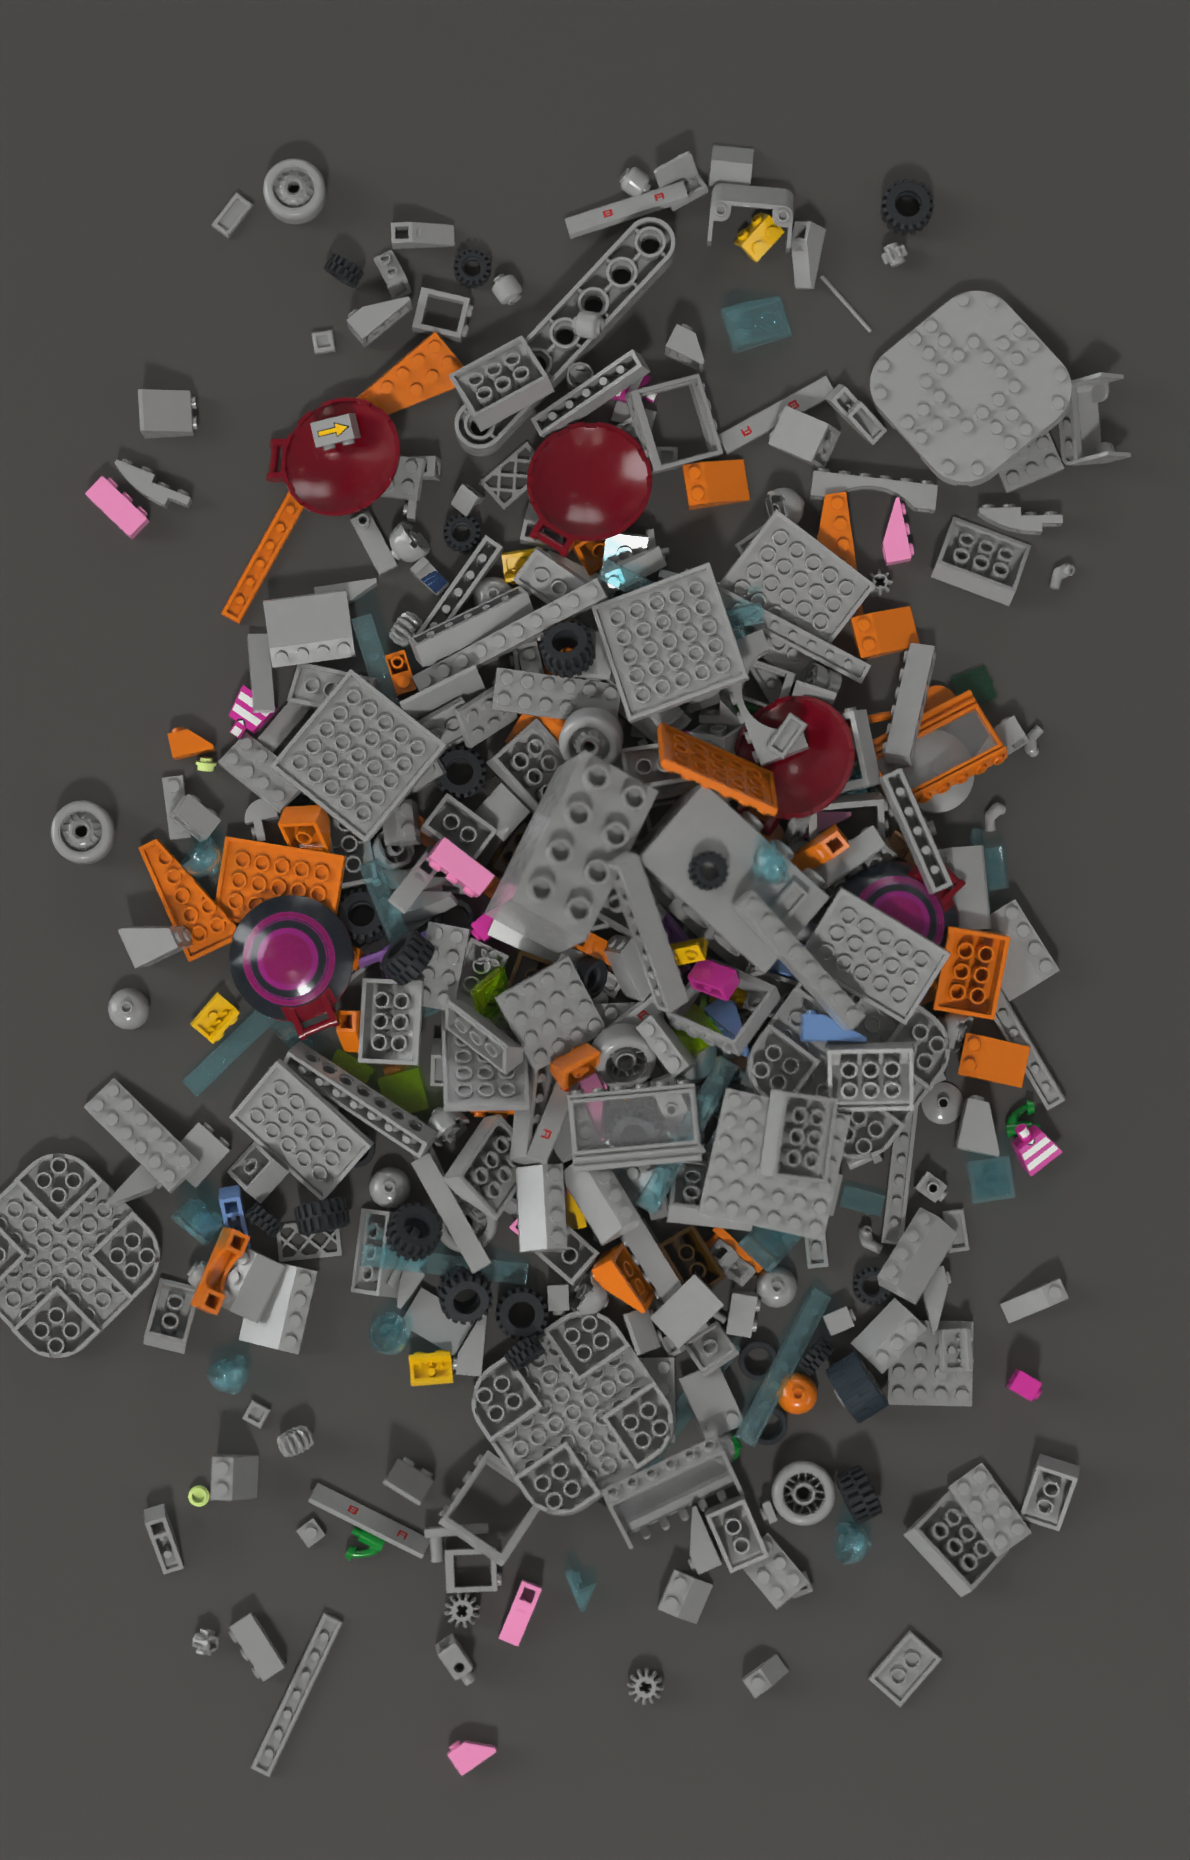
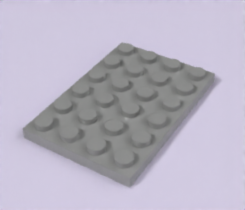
M843 887L839 889L804 946L838 985L905 1025L951 954L948 950Z
M485 1005L482 1012L477 1011L483 1017L490 1019L496 1027L504 1030L510 1038L517 1041L506 1018L499 1011V1005ZM441 1010L444 1112L529 1110L528 1062L525 1054L523 1062L508 1074H503L445 1028V1010Z
M280 1058L229 1117L320 1200H324L330 1195L374 1144Z

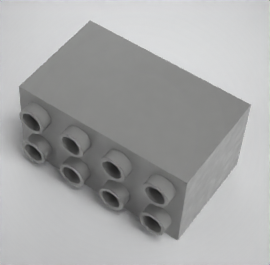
M586 750L557 767L484 914L557 954L586 941L613 886L610 868L607 863L623 852L630 851L659 791Z
M699 785L683 792L632 853L639 855L642 859V867L649 879L651 893L659 903L698 938L706 937L708 947L729 966L752 976L765 974L778 957L731 905L746 891H754L770 907L786 887L795 880L810 894L784 924L797 937L830 898L821 890L826 883L812 869L806 868L801 872L790 861L795 855L783 842L775 839L770 844L759 834L763 829V825L755 816L747 811H743L741 815L736 813L728 805L732 797H724L719 791L712 788L706 789ZM705 851H715L716 854L720 853L721 857L727 860L725 863L729 865V869H727L729 876L726 877L727 881L719 888L705 891V889L700 890L698 886L692 884L694 883L693 880L689 879V863L693 861L692 858L697 856V854ZM707 862L702 865L701 873L706 879H712L716 874V868L712 863Z

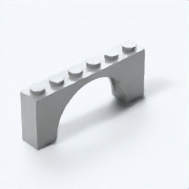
M762 629L736 639L747 673L760 657L771 652ZM744 682L730 686L732 692L729 693V697L733 705H738L740 712L736 714L740 724L745 723L747 731L744 732L748 744L752 743L755 751H752L755 763L760 762L761 766L764 767L782 760L766 748L778 729L761 724L749 713L743 700ZM803 733L785 758L809 749Z

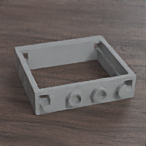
M699 374L637 389L625 395L638 442L649 460L652 475L679 468L682 465L716 458L723 454L722 440L718 438L716 431L717 423L712 418L710 411L711 403L706 398L704 392L705 383L702 384ZM689 385L709 452L661 464L641 398Z
M856 707L845 709V713L841 714L845 720L850 719L862 778L847 782L840 795L880 784L878 779L880 774L866 709L856 710Z
M881 792L839 795L830 805L823 809L876 806L877 829L884 837L885 831L889 829L888 819L884 818V811H888L887 799H883ZM817 813L811 815L807 826L808 842L818 836Z
M707 956V958H706L707 960H708V959H712V960L716 961V962H717L718 964H720V965H723V966H726V965H727V964H725V963H723V962H720V961H718V960H716V959H714V958H712V957ZM734 968L740 980L737 987L763 999L734 1040L684 1018L686 1012L701 993V991L693 989L690 982H688L685 987L689 1001L671 1013L666 1012L671 1027L676 1030L681 1029L693 1038H701L708 1045H716L728 1054L733 1053L737 1056H740L781 999L776 986Z
M487 1450L484 1456L479 1454L473 1463L476 1466L474 1471H468L462 1481L465 1484L462 1489L457 1487L452 1494L451 1499L454 1501L450 1507L445 1505L439 1515L442 1518L439 1524L500 1566H503L540 1509L532 1504L501 1553L450 1519L485 1464L518 1486L502 1459Z

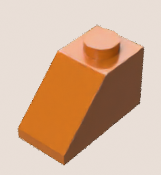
M184 727L174 728L172 733L167 734L174 760L216 751L213 744L189 729L184 730Z

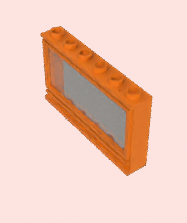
M971 690L923 713L911 766L886 762L885 754H882L884 741H888L887 733L873 739L880 777L902 768L917 804L928 802L932 796L947 792L950 787L966 782L969 777L975 774H982L988 767L994 764L999 765L1007 758L1006 746L1000 740ZM879 784L880 789L882 790L883 794L885 795L884 790H883L881 784Z

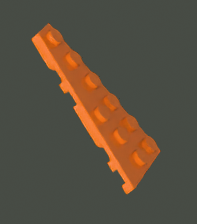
M434 331L356 398L371 402L389 415L454 389L455 387L449 378V374L459 370L464 365Z
M846 492L826 494L823 501L817 540L857 570ZM862 604L852 617L863 615Z
M159 839L138 847L172 926H185L191 933L193 945L183 950L188 962H192L230 944L238 926Z

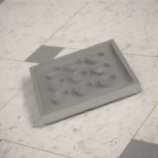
M565 956L494 997L514 1036L524 1048V1054L532 1070L535 1072L550 1064L556 1056H563L570 1052L574 1046H581L597 1037L606 1028L569 956Z
M919 1320L926 1329L888 1368L887 1400L889 1405L972 1406L973 1365L972 1371L940 1372L938 1330L970 1328L973 1356L974 1322L940 1321L937 1334L932 1336L929 1321Z

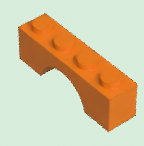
M222 1228L190 1303L191 1306L206 1313L218 1315L226 1296L224 1293L226 1277L233 1264L243 1256L250 1236L233 1228Z

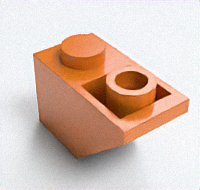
M405 650L385 655L398 699L417 693L418 691L412 678L413 675Z
M337 1010L340 1025L336 1026V1032L344 1052L358 1053L361 1010Z

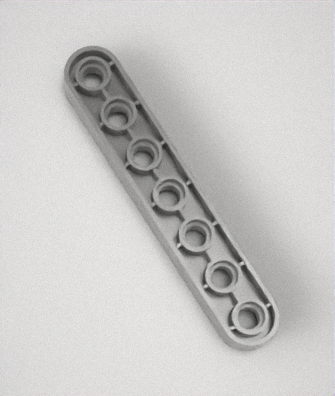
M646 217L633 223L525 338L537 360L542 361L546 365L545 372L549 377L553 390L567 377L568 368L576 362H581L671 265L675 252V236L671 227L663 220ZM646 240H653L658 244L659 249L655 253L648 254L642 250L641 245ZM618 270H625L630 274L631 278L627 283L619 284L613 279L614 273ZM590 300H597L602 304V310L599 314L605 321L603 334L599 335L596 339L578 337L575 329L572 328L573 318L577 317L580 311L585 310V304ZM562 330H569L573 333L574 339L569 344H561L556 339L557 334ZM549 395L490 426L488 432L484 435H476L472 432L471 427L475 422L465 404H463L455 417V432L459 445L467 453L474 456L493 454Z

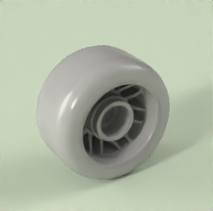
M291 158L275 164L269 170L263 184V195L268 209L277 219L296 225L311 221L321 212L326 201V186L320 171L313 164L303 159ZM293 186L300 187L297 193H290L289 189Z
M585 707L576 710L563 724L559 736L560 753L567 762L586 750L613 766L619 758L623 747L624 733L622 726L614 715L604 709Z
M86 800L71 802L62 807L52 821L51 839L53 845L60 855L73 863L85 865L98 862L110 852L115 842L116 830L113 819L104 808L94 802ZM85 826L87 834L84 837H78V828Z
M617 1023L602 1030L593 1041L592 1047L601 1053L600 1063L595 1068V1072L603 1083L612 1088L616 1086H626L627 1089L633 1088L635 1085L645 1082L654 1071L656 1055L637 1031V1025Z
M453 1192L464 1215L472 1218L471 1227L482 1247H486L497 1232L498 1220L492 1219ZM436 1210L435 1216L440 1217L439 1223L443 1225L441 1230L443 1234L440 1240L449 1249L460 1252L439 1212Z
M795 1461L786 1465L777 1473L772 1484L771 1496L776 1510L785 1520L795 1525L807 1526L820 1522L830 1513L835 1503L836 1490L831 1476L823 1467L811 1461ZM800 1487L808 1488L809 1494L806 1498L798 1497L797 1491Z

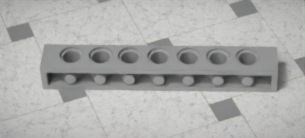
M301 1041L287 1052L283 1062L313 1089L419 1159L431 1148L438 1135L437 1131Z

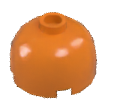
M794 1372L787 1374L777 1385L776 1398L778 1404L790 1414L800 1415L807 1413L817 1402V1386L812 1378L804 1373Z

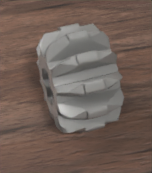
M406 611L391 628L389 633L390 639L403 648L410 645L408 639L416 635L422 626V620L416 614Z
M299 1425L298 1427H293L277 1438L278 1448L284 1457L298 1455L314 1444L313 1435L307 1426Z
M466 1592L465 1598H462L461 1593H457L458 1600L451 1595L450 1600L454 1604L445 1603V1606L452 1610H447L444 1614L447 1616L452 1615L448 1620L449 1623H452L455 1619L457 1620L456 1628L459 1627L460 1622H463V1627L467 1628V1620L474 1625L475 1620L471 1616H480L478 1612L473 1611L480 1609L479 1604L472 1605L477 1598L473 1597L469 1601L470 1593ZM459 1605H462V1607L463 1605L467 1606L466 1615H463V1613L461 1615L458 1614Z
M645 1668V1674L642 1675L641 1670L637 1669L639 1677L637 1678L633 1674L630 1676L635 1683H627L628 1687L634 1688L629 1691V1695L637 1693L634 1697L635 1702L642 1697V1705L646 1704V1698H649L652 1704L654 1703L653 1695L657 1698L661 1697L656 1690H663V1686L656 1684L660 1683L662 1678L654 1679L657 1675L655 1670L651 1675H648L649 1668ZM643 1681H645L646 1684L650 1683L652 1685L649 1686L648 1691L639 1688V1686L642 1687Z

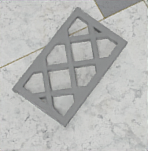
M527 441L479 482L503 510L527 491V484L521 490L516 489V478H527L528 476L517 474V462L530 463L535 453ZM525 448L530 452V459H518V454ZM514 462V474L501 473V469L507 463ZM492 476H498L497 488H490L485 482ZM501 477H513V489L500 488ZM500 492L512 493V497L506 503L499 499Z
M296 1222L284 1223L283 1228L291 1227L294 1229L287 1240L281 1236V1231L276 1235L279 1262L342 1256L340 1229H335L331 1235L327 1232H322L328 1237L322 1247H319L311 1240L315 1234H311L309 1238L306 1235H301L306 1241L299 1250L289 1242L298 1233ZM330 1240L337 1244V1252L327 1253L323 1249ZM309 1242L318 1249L316 1254L304 1255L301 1252ZM288 1245L297 1253L292 1257H283L282 1250Z

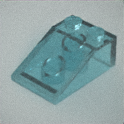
M780 296L744 302L721 309L720 315L732 354L792 336Z
M190 1198L171 1216V1219L202 1244H210L224 1227L223 1217L216 1211H213V1213L206 1209L207 1204L200 1198L196 1200Z

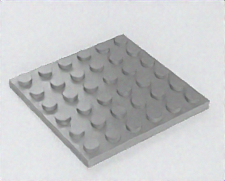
M775 509L718 584L830 644L876 586L777 509ZM728 614L737 639L759 631ZM764 633L771 652L765 654L762 658L775 667L795 673V683L797 680L802 681L806 668L811 663H816L817 660Z
M709 562L591 606L630 723L749 680Z
M350 669L270 766L363 842L368 844L448 746Z
M726 1088L698 1213L824 1241L851 1116L841 1113L836 1114L827 1184L760 1175L770 1098Z

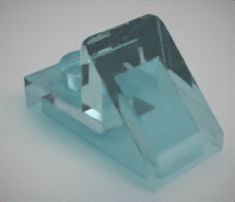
M573 1568L565 1571V1575L579 1610L583 1612L596 1586V1581L580 1587L579 1584L583 1582L579 1572H574Z

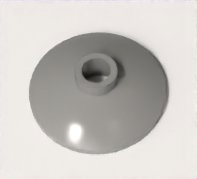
M940 1082L935 1084L926 1094L921 1104L925 1116L930 1121L937 1124H949L955 1121L962 1113L964 1101L961 1092L954 1085ZM941 1099L947 1101L946 1107L940 1106L939 1102Z

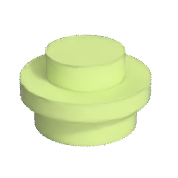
M200 757V760L196 761L197 770L214 771L217 763L211 757Z
M197 1485L189 1491L188 1498L192 1505L201 1507L207 1504L210 1494L206 1487Z

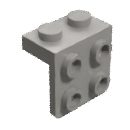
M689 151L678 155L654 170L659 188L684 181L689 201L671 206L672 211L709 192L706 184L697 172L692 154Z

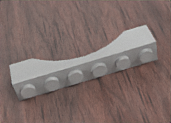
M818 468V471H813L810 499L824 500L826 494L877 490L899 497L912 511L934 513L938 485H933L934 482L927 480L915 483L913 479L901 478L899 481L892 480L891 476L882 475L880 478H873L871 474L859 473V476L851 475L849 471L831 473L829 469Z

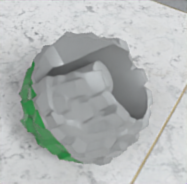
M728 1431L717 1437L729 1462L732 1463L740 1455L742 1445L738 1438ZM720 1455L712 1458L717 1463L724 1465Z

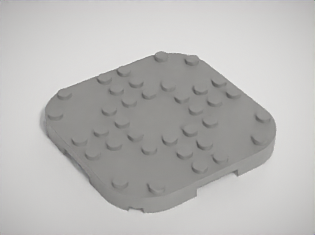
M968 291L946 302L878 359L871 373L870 391L877 411L893 429H896L920 455L921 460L938 478L954 486L969 485V487L993 478L1009 465V461L1039 436L1043 437L1065 417L1071 404L1072 383L1063 363L1003 299L985 291Z
M800 982L796 984L750 1048L746 1065L747 1076L752 1089L757 1095L770 1098L771 1089L828 1097L827 1043L831 1042L800 1041V1016L806 1014L808 1010H816L821 1015L832 1017ZM841 987L866 1015L853 1029L867 1038L865 1043L912 1042L914 1110L837 1112L851 1116L842 1158L864 1160L877 1156L894 1142L913 1112L945 1071L950 1057V1049L945 1028L934 1015L922 1006L918 1005L905 1025Z
M63 1153L48 1154L36 1159L0 1194V1318L29 1349L49 1358L71 1356L88 1346L150 1285L156 1277L161 1263L160 1244L150 1226L126 1202L108 1209L105 1206L106 1202L116 1191L87 1162L79 1157Z
M572 1312L561 1317L537 1336L545 1349L543 1355L539 1356L537 1360H534L533 1363L528 1364L527 1367H523L521 1370L513 1371L503 1357L486 1369L474 1386L472 1411L477 1424L512 1474L526 1498L541 1511L552 1515L566 1516L584 1510L603 1497L601 1490L638 1473L658 1459L669 1447L674 1434L675 1419L668 1400L618 1327L609 1318L599 1313L585 1315L579 1312Z

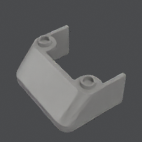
M719 183L714 186L711 193L707 246H711L713 221L723 222L727 220L731 214V206L773 210V222L779 227L787 228L785 253L790 252L794 213V195L790 190Z
M1099 372L1071 381L1072 398L1070 408L1065 417L1058 423L1061 457L1064 464L1070 466L1103 464L1131 457V453L1116 452L1114 446L1109 442L1101 443L1098 403L1107 399L1109 383L1124 379L1123 374Z

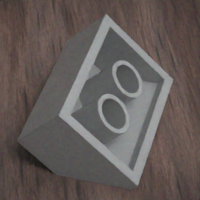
M246 1247L243 1256L233 1264L226 1277L224 1285L226 1296L221 1307L255 1323H259L286 1266L254 1249Z
M894 1298L851 1344L883 1374L923 1333L926 1327Z

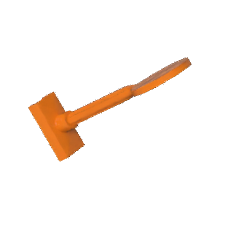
M934 685L929 687L924 713L956 697L955 694L944 686ZM891 711L867 715L869 724L893 719ZM850 719L845 720L851 733H853Z

